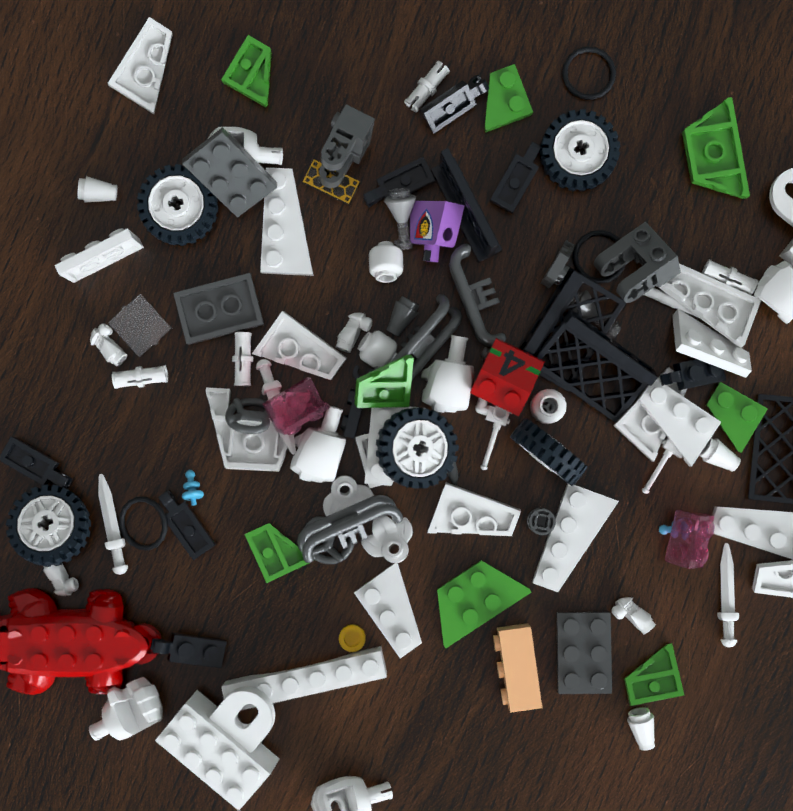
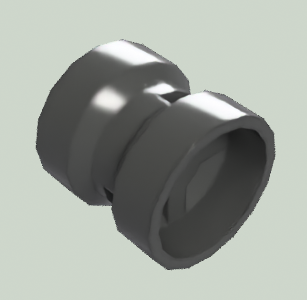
M540 507L534 508L528 513L526 522L532 532L539 535H547L555 528L556 518L550 510Z

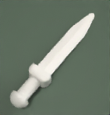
M261 359L258 361L256 369L260 370L264 382L262 394H267L280 435L291 454L294 455L296 453L294 432L279 392L282 387L281 383L278 380L274 381L270 369L271 362L267 359Z
M100 474L98 496L108 540L104 544L106 549L111 550L114 562L113 572L121 575L128 569L122 552L126 542L120 536L111 490L104 475Z
M725 543L720 562L721 612H717L719 620H723V639H721V643L725 647H733L737 643V639H734V621L739 619V613L735 612L734 564L729 544Z

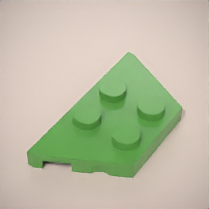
M729 97L702 116L698 121L684 129L682 135L691 183L746 199L750 196L733 99Z
M482 560L437 588L444 647L447 648L530 594L531 590Z

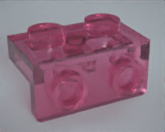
M309 377L263 403L276 431L284 435L297 433L302 429L301 425L309 420L312 422L324 416V411L330 408L327 402L322 401L312 379Z
M676 510L665 561L687 569L702 568L709 556L707 547L715 529L713 523L714 516L706 513L693 514L683 510Z

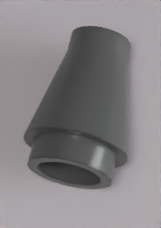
M401 296L399 301H395L386 330L400 337L406 327L418 315L419 312L417 310L420 305Z

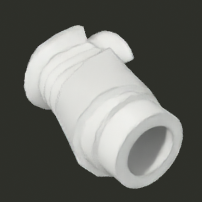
M352 313L348 316L350 318L337 336V349L351 353L360 335V331L367 332L371 329L372 319L366 317L364 313Z
M104 323L100 324L98 329L94 328L91 332V345H95L100 350L107 362H111L118 367L126 360L127 354L113 339L109 338L112 334V328Z
M63 564L44 567L43 571L48 579L52 581L56 595L70 596L78 590V580L74 577L69 579Z
M624 597L615 602L616 606L612 608V614L617 619H623L625 616L643 635L655 627L656 624L653 622L651 615L638 607L632 601L633 598Z

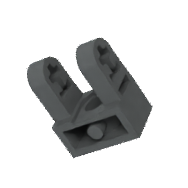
M347 104L341 113L336 112L331 122L332 131L321 151L322 165L319 170V181L323 186L327 188L339 186L352 162L360 163L371 143L375 118ZM336 171L335 176H332L331 179L326 177L327 173Z
M644 222L622 237L615 244L600 253L594 260V267L602 276L613 274L632 260L636 263L640 262L642 267L622 280L617 286L616 292L626 303L635 301L655 286L661 287L681 273L678 256L647 222Z

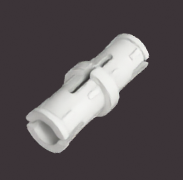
M437 61L424 78L421 77L417 82L418 86L405 99L404 103L408 107L412 105V111L418 112L426 99L436 93V87L450 73L446 65L439 72L443 65L442 62Z
M710 259L706 262L702 274L749 295L754 293L758 284L757 279L737 272L736 268L731 267L729 269Z
M235 332V356H232V362H235L234 386H251V362H253V356H251L252 333Z
M166 365L151 368L138 366L135 370L112 372V383L115 389L136 385L140 388L145 387V384L168 382Z

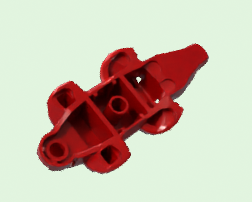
M36 588L24 589L8 596V605L11 608L10 614L0 616V669L10 673L7 677L6 687L28 695L43 693L53 684L55 677H85L88 692L107 695V691L113 686L121 689L123 669L129 668L134 664L148 663L158 655V653H153V650L150 649L152 638L162 639L160 632L154 626L147 623L135 625L132 621L123 619L124 605L122 596L110 589L91 591L87 598L88 603L84 609H57L54 600L47 593Z

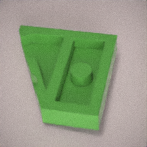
M248 35L221 79L227 86L265 108L268 105L271 48Z
M515 64L490 73L484 125L485 133L533 115L532 107Z
M405 355L357 378L355 406L357 408L409 407L414 362L412 355Z
M722 382L718 384L706 404L711 414L721 421L719 426L739 453H742L768 408Z
M270 523L244 534L266 583L309 564L304 561L298 546Z
M672 643L666 644L624 678L630 706L684 696Z

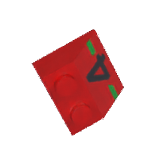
M496 338L470 393L519 416L545 361Z

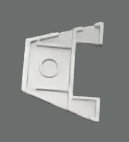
M206 388V395L224 467L226 469L279 472L288 452V447L280 435L275 418H269V428L259 434H245L235 431L228 426L225 420L226 410L230 406L231 390L225 388ZM285 392L284 406L294 435L309 401V393ZM236 421L240 424L247 426H258L262 424V422L257 421Z

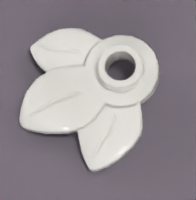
M347 475L339 476L332 482L331 493L323 501L324 513L327 517L370 498L374 494L368 486L357 484L352 477ZM346 485L349 487V491L342 493L340 488Z
M385 515L374 519L372 523L373 534L368 535L366 540L361 539L363 548L371 556L384 557L391 563H400L405 560L409 552L407 543L413 534L409 520L404 517L402 522L394 523L392 519ZM393 545L399 546V551L396 554L390 552Z

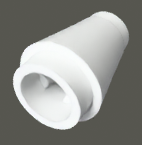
M86 176V179L79 178L78 199L84 200V203L116 201L118 187L117 185Z
M710 438L699 455L704 462L730 470L731 472L735 471L741 462V459L717 438Z
M646 707L632 709L628 713L629 718L627 722L639 749L643 751L651 750L655 747L654 715Z

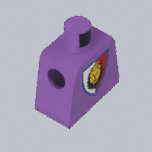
M415 201L410 213V241L412 244L424 245L422 261L438 262L440 247L453 248L455 246L464 205L446 201Z

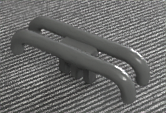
M463 244L457 247L451 254L449 262L450 273L475 337L484 346L492 347L496 338L505 342L506 335L504 333L494 335L488 333L479 311L496 305L500 301L498 297L487 300V296L496 293L494 288L485 291L483 289L484 286L492 283L491 278L471 285L468 284L461 266V260L470 255L471 246Z
M444 294L437 295L436 301L439 306L422 327L417 325L414 328L416 334L412 335L410 333L407 336L409 342L403 341L400 344L402 350L391 361L393 362L405 355H413L416 361L413 363L412 380L457 330L461 323V311L457 307H450L449 299ZM448 312L451 320L434 338L430 332ZM379 366L374 367L373 371L376 370V369H378V368H380V367H379Z
M375 495L304 527L298 535V548L302 552L304 561L311 563L314 560L313 548L316 545L338 536L342 548L346 549L348 548V543L345 538L350 537L353 545L358 543L355 536L357 533H359L362 540L368 539L362 524L382 515H390L395 523H400L403 520V515L392 498L387 495Z

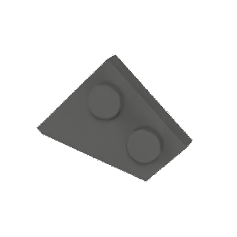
M567 240L564 242L540 284L550 288L554 283L558 285L563 280L570 268L566 263L575 247L574 244Z

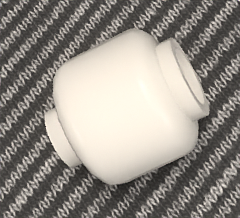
M389 241L378 243L369 252L370 274L379 282L389 283L395 281L403 272L402 250Z
M379 330L373 333L368 332L357 348L360 351V359L373 368L376 366L382 367L390 363L397 355V343Z
M545 389L533 396L530 402V410L532 416L537 421L551 424L559 421L564 416L567 404L560 392L554 389Z

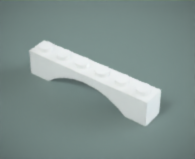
M379 646L304 667L227 680L221 688L224 699L237 688L252 687L262 691L269 697L272 703L387 678V670L382 647ZM246 704L241 710L254 708L256 706L253 704Z

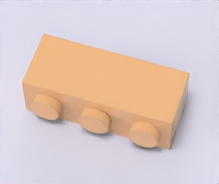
M526 623L497 627L498 635H493L495 652L500 651L501 662H497L499 678H504L505 688L500 689L502 704L508 705L510 713L542 708L531 626Z

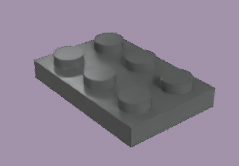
M223 127L182 159V164L237 217L277 188V182Z
M251 273L173 293L187 345L264 325Z
M609 611L556 612L557 693L612 694L611 613Z

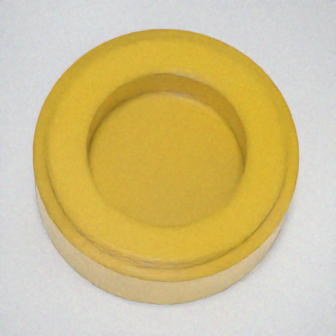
M356 624L345 626L339 634V643L348 652L359 651L365 644V632Z

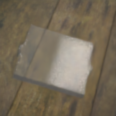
M142 294L138 295L127 306H122V311L108 322L138 357L142 356L153 345H158V340L172 329Z

